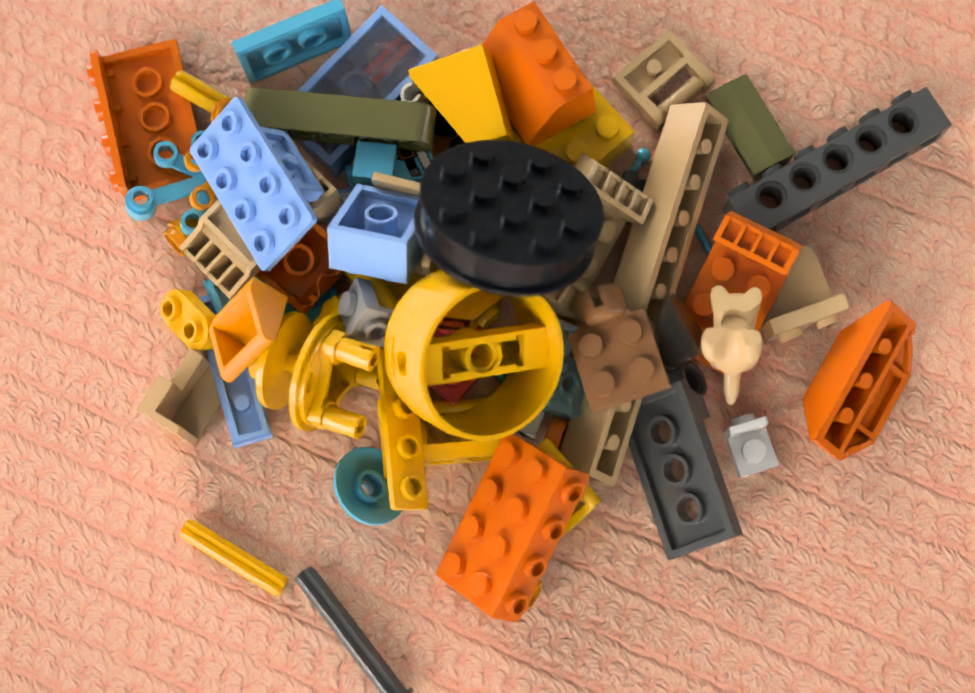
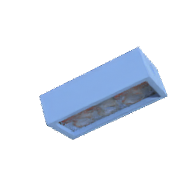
M381 5L298 91L402 101L400 92L403 86L413 82L408 70L438 59V55ZM296 140L336 178L344 170V166L349 165L355 159L356 146Z

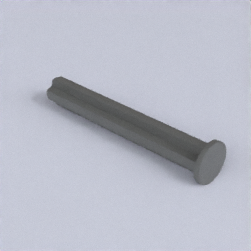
M308 567L300 572L295 578L296 583L380 693H413L412 687L407 690L317 571L313 567Z

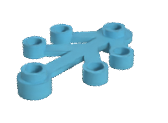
M204 130L197 131L193 134L191 138V146L201 136ZM169 141L159 142L155 146V163L162 168L171 167L192 178L152 190L146 186L131 188L125 197V209L127 214L135 220L145 221L152 218L156 213L157 205L188 197L197 186L203 185L206 181L202 171L192 172L186 168L184 155L179 154L177 147ZM167 150L173 156L169 159H163L159 156V153ZM191 159L192 163L197 165L196 161ZM197 192L196 194L199 193L197 201L201 204H208L209 198L207 194ZM145 196L149 201L141 205L137 204L134 198ZM192 207L191 210L183 213L180 227L185 235L189 236L195 229L188 227L185 222L189 219L199 221V218L207 210L198 211Z

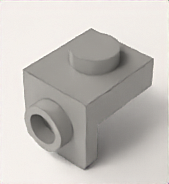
M356 277L350 289L342 294L338 305V312L341 315L346 333L350 339L384 347L386 329L394 310L379 306L371 281Z

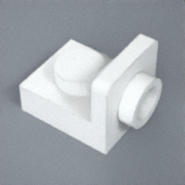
M750 413L731 420L732 427H729L723 435L739 479L779 466L766 426L769 424L767 416L755 419L754 413Z

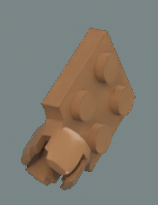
M616 284L597 286L603 304L601 306L597 297L593 298L590 288L578 295L576 307L581 320V326L576 332L567 335L588 405L593 414L671 388L645 308L630 311L622 290Z

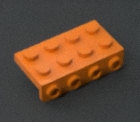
M176 38L106 56H101L98 50L90 51L91 64L86 65V71L92 87H96L99 98L94 99L93 103L96 115L100 122L104 121L106 133L101 134V141L107 157H112L114 169L109 170V178L115 192L120 191L125 198L127 192L136 186H146L152 190L192 178L171 167L162 168L154 161V148L159 142L169 141L177 147L178 153L185 156L191 147L193 134L199 131L193 103L170 89V84L175 74L179 70L185 71L179 43ZM164 150L159 153V156L163 159H169L173 154L170 151ZM137 196L134 198V201L147 199V197Z
M516 432L503 437L435 575L489 617L510 622L518 621L527 610L529 600L540 578L546 572L548 562L559 540L563 537L566 526L578 502L584 495L589 481L588 474L568 466Z

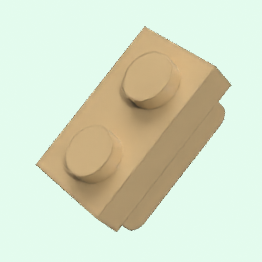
M810 245L803 246L761 328L766 343L778 338L781 344L803 336L802 330L814 325L817 326L818 330L833 326L841 322L839 316L850 308L844 293L833 297L816 253Z

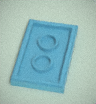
M331 0L234 40L231 43L249 83L253 84L341 47L352 34L342 1Z

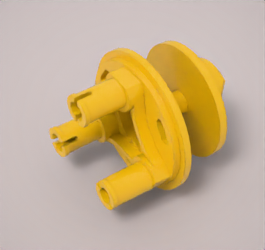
M292 311L283 316L276 340L248 366L251 378L256 380V393L260 404L266 408L278 410L289 403L292 422L299 430L312 432L321 428L360 439L366 428V417L339 407L347 391L352 387L358 388L363 385L379 391L377 364L380 359V347L348 338L341 315L338 313L327 315L313 329L307 315Z

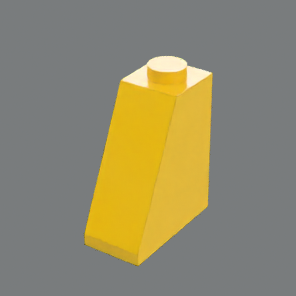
M482 44L408 70L413 82L465 143L481 140L516 142L492 53Z

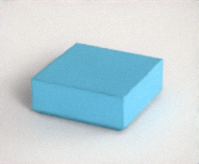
M357 141L352 171L353 182L373 184L371 179L374 172L394 176L398 152L397 145Z

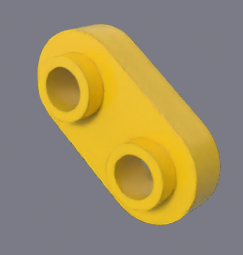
M187 289L169 290L160 305V313L166 325L189 349L194 351L212 350L213 345L209 328L212 319L216 315L192 291Z

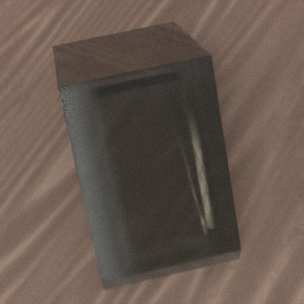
M673 293L664 300L655 337L666 372H669L702 353L701 337L703 335L702 330L682 297Z

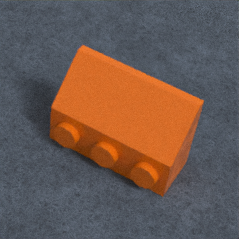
M535 1L498 21L482 45L492 53L511 125L523 144L536 146L596 113L592 86Z

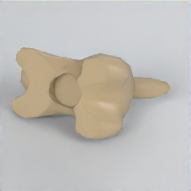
M717 285L712 288L710 294L714 324L713 328L705 329L701 337V350L705 359L709 361L712 367L723 371L725 399L729 405H733L738 397L741 373L752 369L762 353L763 340L760 331L755 330L756 319L762 302V291L758 287H752L745 294H729L723 286Z

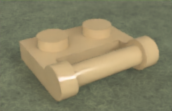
M668 30L613 76L612 83L643 114L647 123L658 131L665 124L670 105L684 104L700 89L706 90L711 86L715 79L702 62ZM686 70L691 75V78L656 106L650 99L681 72Z

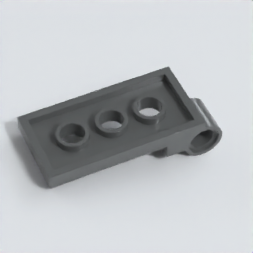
M685 360L666 369L671 388L642 398L628 443L668 560L676 559L743 535L703 419L710 417L703 398L707 390L706 381L700 368L691 360ZM663 420L671 428V437L668 442L663 441L659 435V426ZM675 459L680 460L684 465L685 474L681 481L676 479L672 473V464ZM689 497L698 505V515L695 519L690 518L685 510V503Z

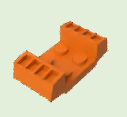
M733 211L728 212L722 220L713 238L715 243L680 312L678 315L673 316L662 338L664 346L724 376L723 371L712 367L709 361L705 359L701 350V337L705 329L713 328L714 324L710 299L712 288L720 285L729 294H745L750 288L758 287L762 291V302L757 315L755 330L760 331L803 248V245Z

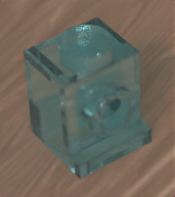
M564 355L559 382L542 412L566 420L579 419L581 413L579 408L583 399L584 388L574 358ZM564 378L569 380L566 392L562 388Z

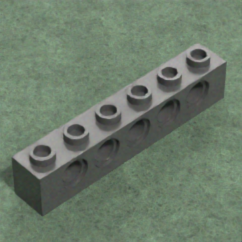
M927 87L914 94L911 90L905 91L891 102V107L882 112L879 108L873 109L859 119V125L850 130L846 126L836 130L826 138L827 143L816 149L813 145L804 148L793 157L795 161L785 167H782L780 163L763 172L760 176L762 179L749 186L747 182L738 185L727 194L729 198L722 211L725 215L733 211L777 232L941 139L952 124ZM892 123L902 124L906 128L907 133L897 132L893 128ZM859 141L871 143L875 151L867 152L863 150ZM826 160H837L841 164L842 170L836 171L831 169L827 165ZM793 178H804L809 183L810 189L798 188L794 184ZM759 197H772L776 201L777 207L767 208L763 206Z

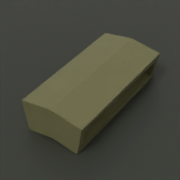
M747 74L727 82L706 94V102L729 120L725 134L754 181L760 178L761 174L770 167L779 163L781 166L787 164L796 154Z

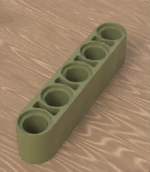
M249 88L245 93L244 102L259 126L287 131L292 140L357 146V141L395 144L398 150L422 152L433 149L437 109L426 103L267 88Z

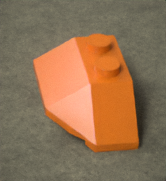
M885 301L839 332L802 398L809 439L835 460L841 461L847 458L848 455L857 453L874 444L911 376L913 358L912 335L915 334L916 323L892 301Z

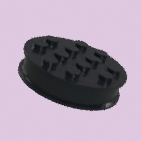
M503 140L468 142L447 149L435 157L422 175L419 189L420 198L414 213V229L419 244L427 256L440 269L458 281L479 290L516 297H531L553 293L572 285L580 279L592 262L595 243L600 236L604 223V209L600 196L591 182L578 169L564 159L543 149Z

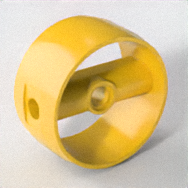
M440 269L416 282L400 299L390 317L384 339V364L389 381L401 400L416 415L448 434L477 441L495 440L511 435L528 425L539 415L557 387L564 360V341L559 321L551 306L540 295L531 297L508 296L514 307L518 325L478 331L472 328H461L451 335L432 337L442 318L455 304L466 296L479 291V289L458 281ZM477 346L476 353L471 358V353L473 349ZM508 373L502 384L490 397L473 408L457 413H438L427 391V386Z

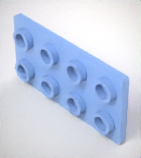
M234 97L190 147V153L262 271H270L317 222V216L308 202H316L325 191L287 131L260 127L244 100Z

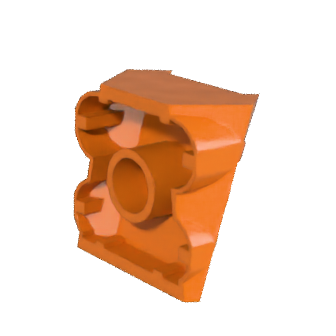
M318 218L310 230L270 271L260 270L257 273L270 287L288 297L287 302L305 315L344 273L341 270L329 268L327 227L329 225L327 223L323 224Z

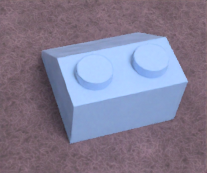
M356 184L327 227L329 268L346 271L350 274L384 279L388 282L407 284L420 262L423 250L414 229V213L420 196Z

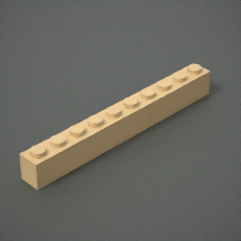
M707 102L670 105L643 189V193L654 201L643 225L632 224L613 283L622 290L630 311L645 308L658 347L729 122L725 116ZM581 383L560 452L575 469L588 474V483L615 488L642 398L593 414L590 411Z

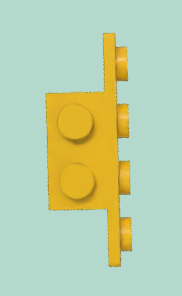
M384 348L380 349V359L377 364L380 392L377 408L384 479H388L390 508L392 510L421 511L427 509L429 505L420 417L401 400L393 389L386 372Z

